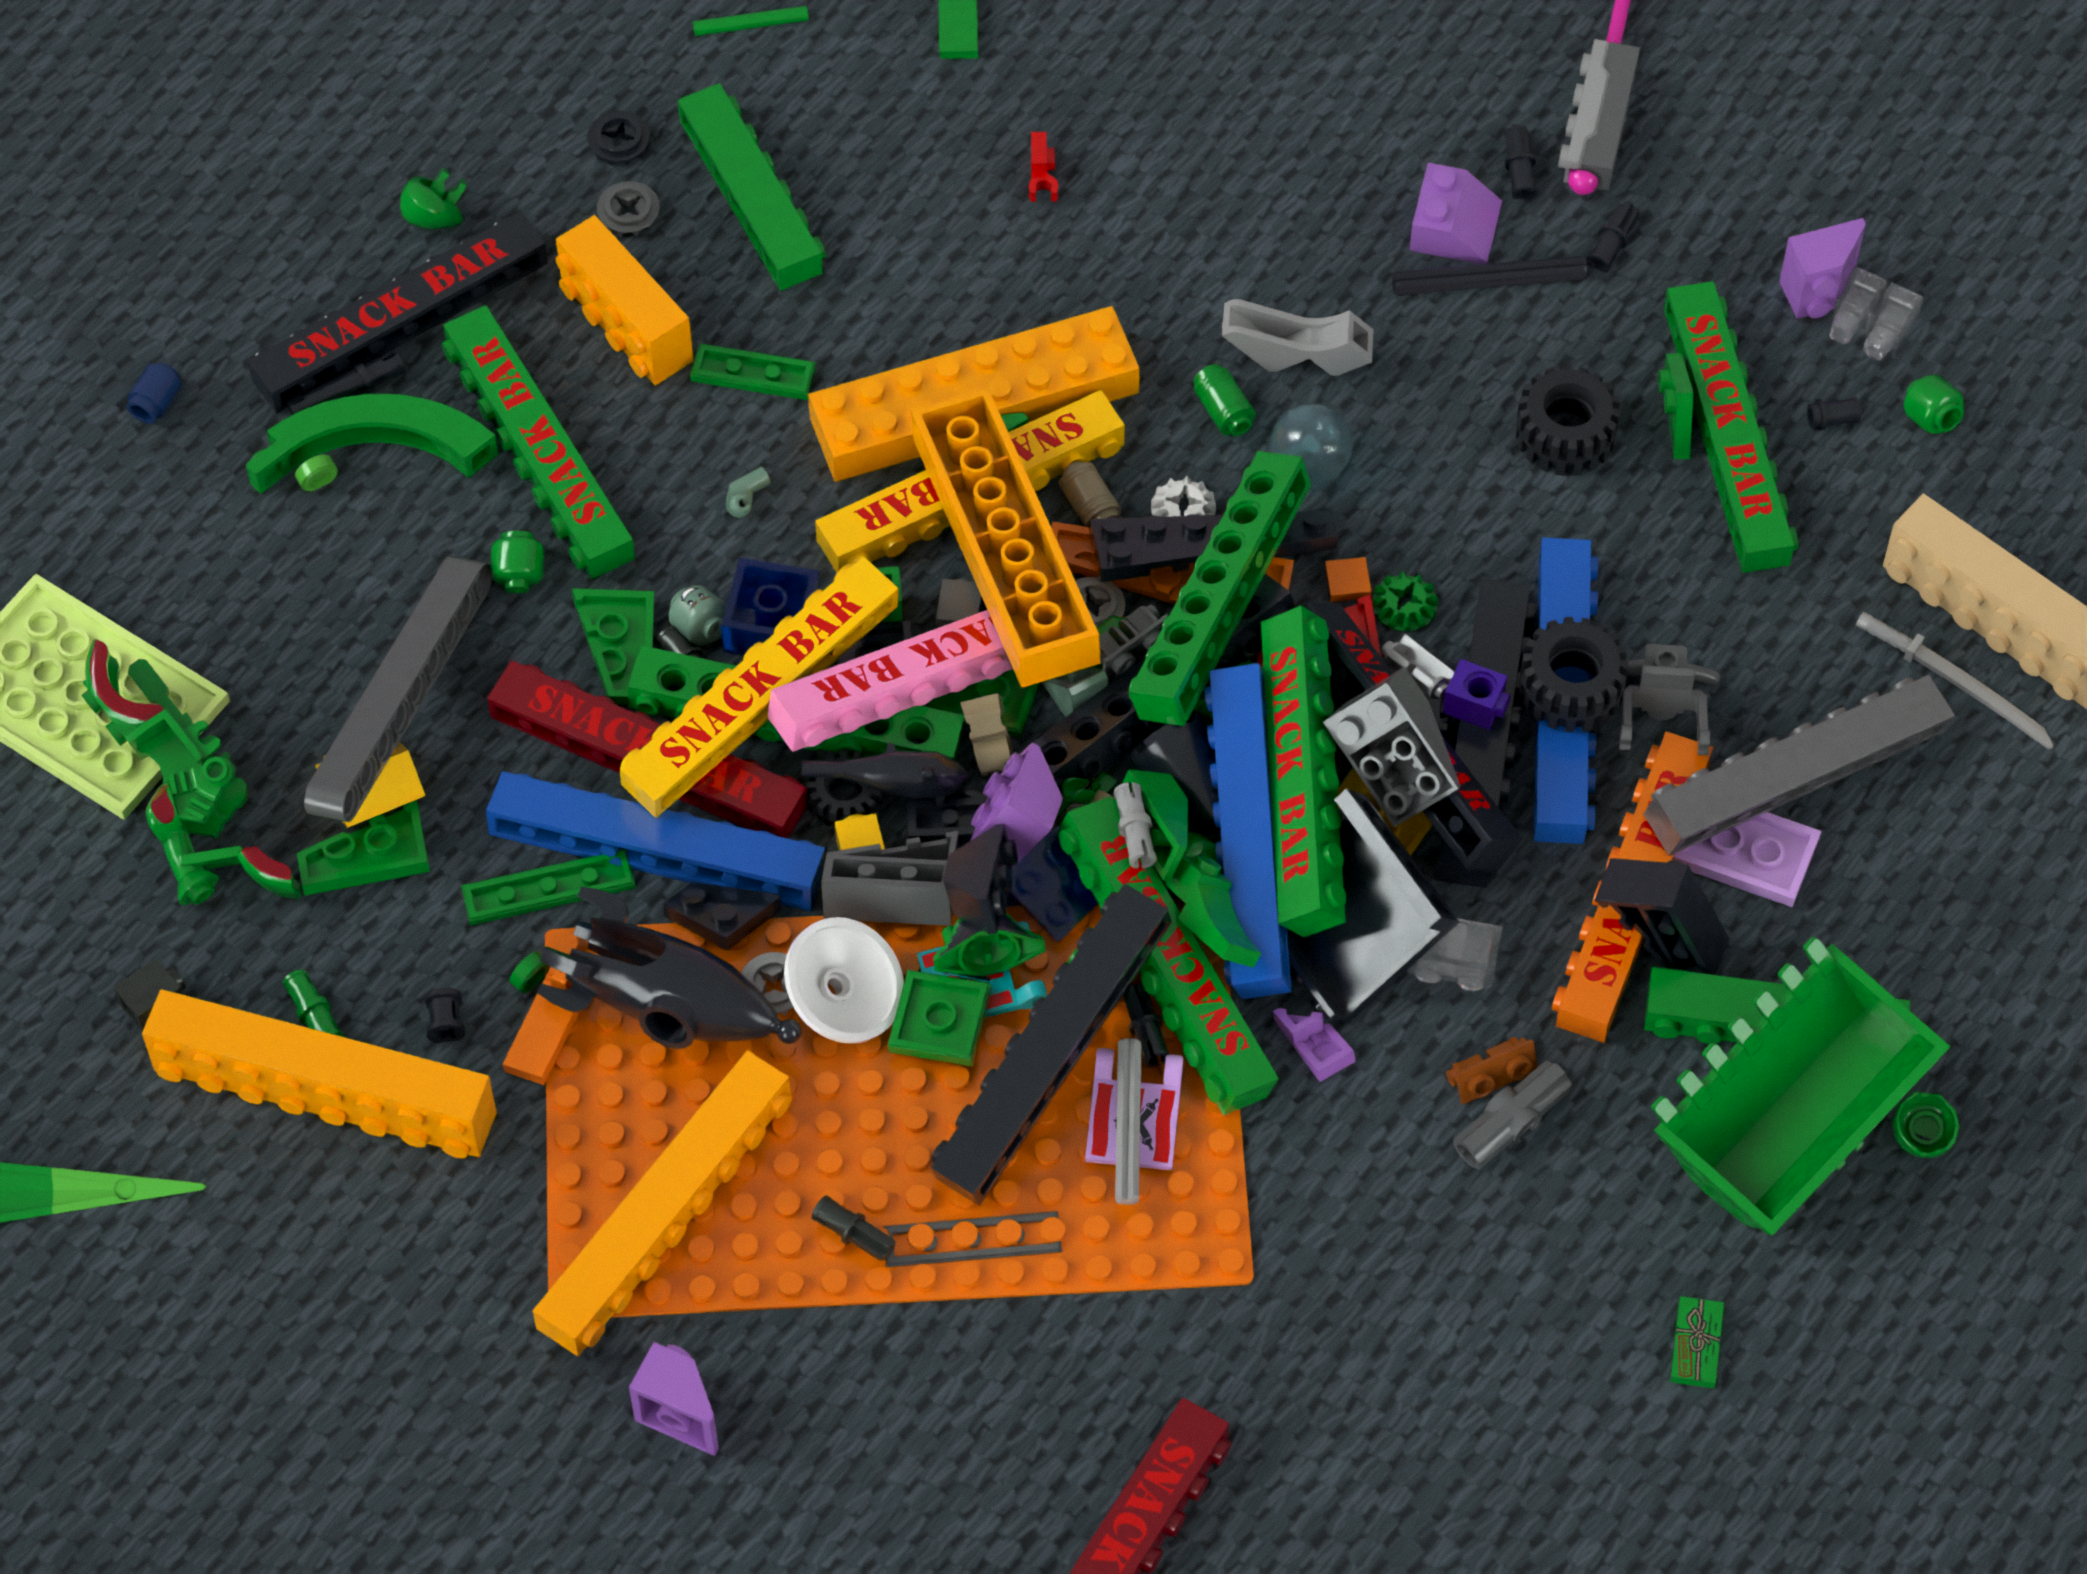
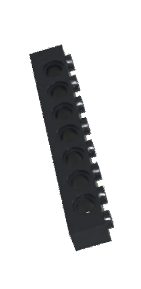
M1266 573L1214 670L1236 667L1241 662L1245 663L1262 650L1261 622L1296 608L1291 592ZM1146 657L1033 742L1040 747L1061 795L1062 785L1066 779L1080 778L1092 780L1165 724L1140 720L1129 697L1131 680L1138 675ZM1210 678L1205 687L1211 686Z

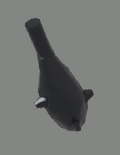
M888 743L883 753L847 759L843 762L801 760V777L843 778V780L862 784L892 795L914 799L934 798L936 805L940 806L943 805L946 796L955 794L967 780V772L957 760L938 751L896 750L894 743Z

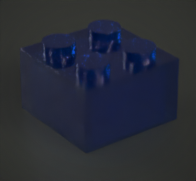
M739 557L721 624L723 651L745 655L755 643H764L774 634L776 626L782 619L789 615L794 617L804 608L808 597L816 590L821 589L820 571Z

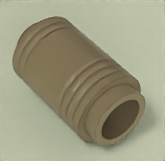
M1076 461L1062 471V477L1058 483L1059 487L1084 527H1090V519L1122 518L1119 504L1093 463Z

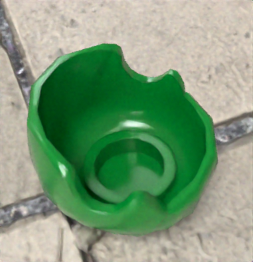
M1920 1091L1911 1093L1899 1103L1892 1120L1894 1138L1900 1147L1911 1155L1924 1158L1938 1157L1948 1151L1955 1144L1960 1128L1956 1110L1942 1095ZM1915 1133L1922 1135L1926 1138H1929L1931 1140H1922L1915 1135Z

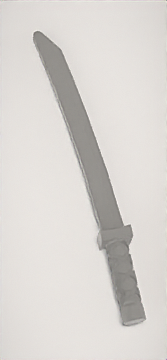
M1864 611L1860 615L1856 626L1898 648V650L1905 652L1903 659L1910 663L1913 659L2014 724L2045 748H2053V743L2044 727L1983 683L1922 645L1924 636L1917 633L1912 640V638H1908L1907 635Z

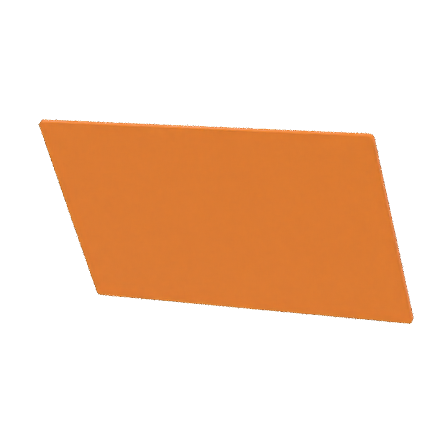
M1172 898L1181 913L1186 903L1180 898ZM1098 902L1007 907L1006 913L1011 915L1016 922H1027L1031 932L1044 938L1046 947L1045 952L1009 969L1015 990L1029 982L1041 980L1045 984L1048 996L1055 986L1052 982L1057 970L1063 963L1068 962L1070 956L1077 948V943L1083 932L1088 927L1094 928L1102 917ZM954 914L952 915L951 926H954L959 919ZM824 916L769 918L727 951L677 923L636 926L649 928L704 948L733 965L739 972H742L749 961L761 954L770 952L787 954L795 938L811 924L823 920ZM858 921L875 930L889 944L900 964L904 982L907 970L921 972L917 953L945 945L942 936L943 929L948 927L945 925ZM575 928L550 929L545 934V947L548 946L569 955L572 948L597 954L588 949L589 941L573 935ZM1193 933L1231 997L1230 986L1227 985L1224 975V961L1226 960L1217 955ZM1139 972L1131 984H1142ZM778 979L774 983L769 980L765 981L766 993H770L774 989L784 992L781 986L782 979ZM827 984L829 990L835 995L833 986ZM1149 994L1155 1014L1161 1016L1163 1022L1160 1029L1167 1050L1171 1055L1183 1057L1172 1170L1139 1167L1138 1203L1134 1205L1118 1204L1115 1201L1116 1165L1085 1162L1097 1050L1098 1048H1109L1114 1051L1112 1080H1117L1118 1042L1124 1038L1137 1039L1136 1036L1130 1033L1129 1025L1131 1019L1122 995L981 1205L978 1206L936 1179L930 1168L933 1164L931 1157L937 1146L943 1140L949 1141L958 1128L955 1124L963 1108L967 1104L973 1106L982 1093L980 1086L986 1074L992 1068L996 1070L999 1068L1006 1057L1004 1051L1010 1039L1016 1033L1022 1034L1030 1022L1028 1017L1031 1009H1018L985 1018L973 1066L889 1053L888 1042L893 1023L883 1033L865 1042L849 1044L830 1040L810 1028L801 1019L794 1007L788 1011L786 1016L782 1013H777V1017L781 1021L793 1019L799 1023L802 1033L795 1043L785 1044L779 1040L777 1034H770L763 1038L738 1042L700 1041L694 1039L692 1044L684 1049H673L653 1041L644 1033L639 1025V1020L595 998L589 1009L579 1012L546 1080L548 1291L747 1050L789 1076L792 1096L790 1106L780 1118L774 1117L767 1125L766 1133L760 1144L754 1150L748 1149L740 1158V1164L734 1176L728 1182L724 1183L722 1181L713 1192V1198L708 1208L701 1215L695 1214L686 1225V1232L681 1241L673 1248L668 1247L660 1256V1262L654 1274L647 1281L641 1280L632 1291L633 1295L628 1306L620 1314L614 1313L611 1317L1248 1285L1253 1281L1254 1273L1240 1109L1223 1116L1217 1104L1209 1099L1202 1078L1196 1068L1187 1062L1182 1044L1175 1032L1166 1026L1162 1010L1153 995ZM1141 1053L1142 1083L1163 1084L1165 1064L1162 1063L1160 1056H1157L1160 1066L1146 1067ZM825 1195H828L838 1204L855 1214H864L866 1222L888 1236L890 1234L883 1226L1058 1211V1218L1048 1217L1042 1222L1019 1224L1015 1220L1005 1219L999 1222L997 1226L976 1227L971 1222L962 1221L957 1223L952 1230L933 1231L926 1224H916L906 1234L893 1235V1239L896 1242L894 1257L1048 1244L1061 1241L1062 1252L886 1267V1260L876 1259L853 1243L844 1244L841 1241V1236L812 1220L811 1217L813 1216L812 1212L816 1204ZM1023 1229L1025 1232V1238L1021 1243L1017 1244V1242L1021 1238ZM979 1232L981 1243L977 1247L971 1248V1245L976 1242ZM935 1236L937 1238V1247L933 1251H925L924 1249L933 1243Z

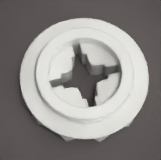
M1188 476L1180 481H1174L1170 478L1163 487L1157 486L1156 493L1151 500L1152 516H1180L1181 510H1179L1178 503L1183 498V494H1187L1189 502L1184 516L1191 514L1215 515L1216 513L1214 493L1206 489L1203 481L1196 483L1191 481Z

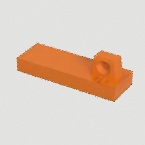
M550 967L542 983L563 990L572 987V983L566 979L565 973ZM537 993L502 1064L504 1071L544 1085L579 1013L569 1012L552 1004Z

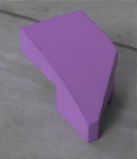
M1282 1008L1273 1011L1274 1020L1319 1082L1356 1062L1354 1050L1331 1024H1324L1323 1013L1311 1012V1016L1308 1017L1289 1015L1287 1010Z

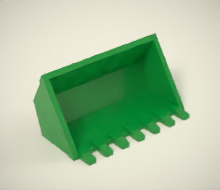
M1811 937L1803 946V950L1812 964L1802 975L1790 963L1785 964L1778 972V976L1787 991L1777 1001L1764 989L1753 998V1003L1762 1017L1752 1027L1740 1016H1736L1728 1024V1030L1737 1042L1731 1050L1725 1054L1714 1042L1705 1048L1702 1055L1711 1067V1071L1701 1081L1689 1069H1686L1677 1078V1083L1686 1094V1097L1674 1107L1666 1097L1660 1096L1651 1107L1661 1121L1654 1129L1655 1133L1668 1146L1692 1182L1741 1223L1761 1229L1765 1234L1772 1236L1835 1169L1840 1170L1846 1164L1844 1159L1853 1150L1858 1151L1864 1145L1863 1139L1951 1047L1835 945L1831 943L1826 949L1816 937Z

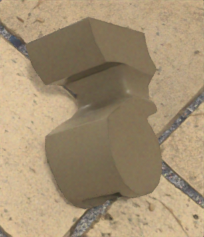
M996 693L960 702L965 721L971 728L969 736L982 777L989 776L990 773L1002 771L1005 763L1013 754L1012 750L1014 749L1007 726L1001 720V715L1005 713L1002 696Z

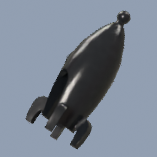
M580 888L577 897L600 908L602 916L599 918L591 916L590 923L579 921L573 934L589 941L588 949L597 954L573 948L570 955L548 946L543 949L540 961L564 972L566 979L572 983V987L563 990L541 983L537 991L539 995L552 1004L574 1013L586 1011L590 1008L594 999L597 998L614 1009L639 1020V1025L644 1033L653 1041L665 1047L684 1049L690 1046L694 1039L700 1041L738 1042L755 1040L770 1034H777L780 1041L785 1044H792L800 1038L802 1033L797 1021L793 1019L779 1020L771 1003L761 991L733 965L704 948L679 938L626 923L629 911L625 902L618 896L599 889Z

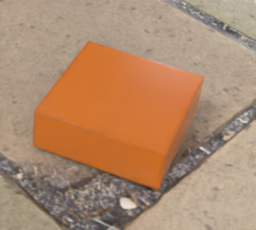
M1366 557L1325 561L1330 602L1356 600L1366 595H1371L1372 591Z

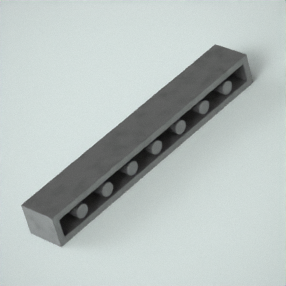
M1930 675L1916 681L1909 677L1894 685L1889 693L1880 696L1878 692L1866 696L1853 709L1846 711L1845 707H1841L1832 711L1823 719V722L1813 726L1811 722L1804 723L1795 728L1789 734V737L1778 741L1776 737L1768 739L1755 749V752L1744 756L1742 752L1734 754L1720 765V768L1711 772L1708 768H1703L1689 776L1684 784L1675 787L1673 783L1659 788L1651 795L1653 800L1643 815L1668 856H1671L1942 733L1955 715Z

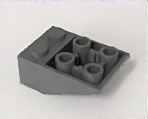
M1405 666L1341 705L1323 721L1394 827L1461 787L1429 701Z

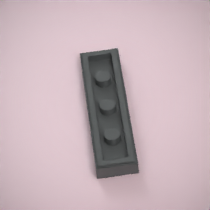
M1058 1211L883 1227L888 1230L890 1237L893 1238L894 1234L908 1233L910 1228L916 1224H926L933 1231L952 1230L957 1223L962 1221L971 1222L976 1227L997 1226L999 1222L1005 1219L1015 1220L1019 1224L1042 1222L1048 1217L1058 1218ZM1023 1229L1021 1238L1017 1242V1244L1021 1243L1025 1238V1232ZM979 1232L978 1238L973 1245H971V1248H975L981 1243V1235ZM935 1236L933 1243L928 1248H925V1251L930 1252L937 1247V1238ZM1061 1241L1048 1244L894 1257L893 1250L886 1259V1267L1062 1252Z

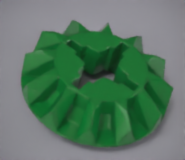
M1402 571L1398 576L1390 577L1386 575L1384 581L1380 585H1376L1372 606L1376 617L1387 627L1398 631H1414L1426 626L1434 618L1438 606V597L1434 592L1433 583L1427 584L1423 581L1420 574L1414 577L1406 575ZM1412 590V602H1407L1405 606L1398 610V597L1403 598L1406 593L1408 594Z

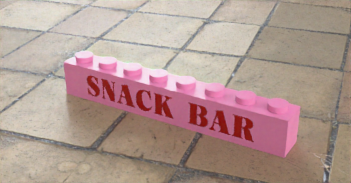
M985 610L772 689L767 718L791 751L794 752L807 746H816L824 740L844 732H853L860 726L876 720L888 719L896 713L913 706L925 705L932 699L945 694L962 691L967 686L982 680L994 679L1002 673L1012 670L1013 667L989 612Z

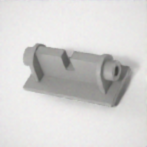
M1407 634L1403 636L1400 642H1386L1381 649L1385 663L1393 673L1405 666L1426 698L1441 699L1440 713L1442 714L1445 691L1455 671Z

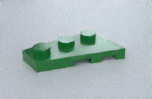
M572 588V598L606 697L612 699L617 705H628V684L640 645L653 648L654 591Z
M417 800L404 804L403 810L388 817L380 814L369 819V825L351 834L341 832L298 852L297 858L304 896L430 872Z

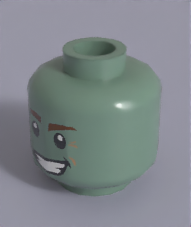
M693 585L678 591L674 595L670 603L669 622L690 643L696 646H705L720 639L726 632L730 619L729 608L710 589L702 585Z

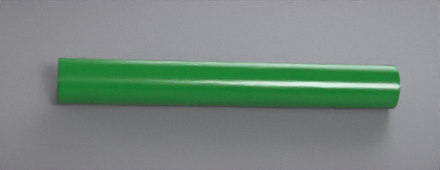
M798 6L692 21L694 35L701 36L809 21L807 6Z

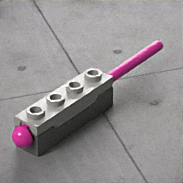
M1615 0L1606 41L1594 39L1591 54H1583L1579 76L1585 77L1584 84H1576L1572 106L1578 107L1577 115L1569 114L1565 137H1570L1571 142L1570 145L1562 144L1558 163L1559 168L1565 169L1563 182L1569 183L1572 191L1579 195L1590 194L1596 188L1610 190L1640 47L1621 44L1631 0Z

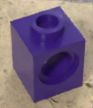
M1460 659L1445 691L1443 713L1490 730L1495 717L1503 718L1511 698V694L1505 692L1508 676ZM1473 694H1482V695H1484V696H1486V697H1485V698H1476V697H1474V696H1472V695H1473Z

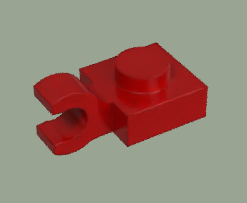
M1031 132L1029 199L1031 202H1036V193L1041 189H1046L1051 193V202H1056L1058 199V182L1047 172L1055 171V147H1047V132Z

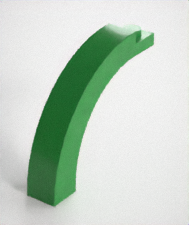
M362 394L323 402L282 420L267 430L270 446L255 453L251 460L246 463L250 484L261 494L308 459L348 445L394 443L411 446L442 458L467 478L471 477L499 454L495 434L480 422L452 407L408 395Z

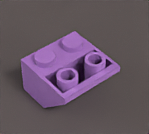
M1032 742L1020 755L1016 752L1013 753L1008 759L1001 774L995 772L990 777L983 791V794L988 796L986 802L978 808L971 821V825L975 827L970 841L995 825L1004 824L1009 840H1014L1017 845L1019 862L1052 830L1063 797L1038 745Z

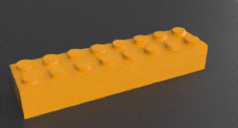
M1113 306L809 393V414L833 479L837 482L921 457L913 439L911 410L988 387L1000 415L1025 413L1029 418V422H1032L1099 390H1102L1109 402L1138 394L1140 368Z
M987 387L911 410L914 443L1021 688L1101 664L1098 630L989 388Z
M160 989L142 1031L153 1069L158 1076L167 1081L180 1082L181 1079L197 1082L200 1088L211 1093H220L224 1089L237 1093L241 1099L252 1104H261L263 1100L273 1102L290 1114L301 1115L303 1111L318 1114L323 1121L331 1125L341 1126L344 1122L359 1125L364 1132L377 1137H382L385 1133L400 1136L405 1143L418 1148H423L426 1144L438 1146L446 1154L455 1158L463 1159L467 1155L480 1158L497 1113L489 1075Z

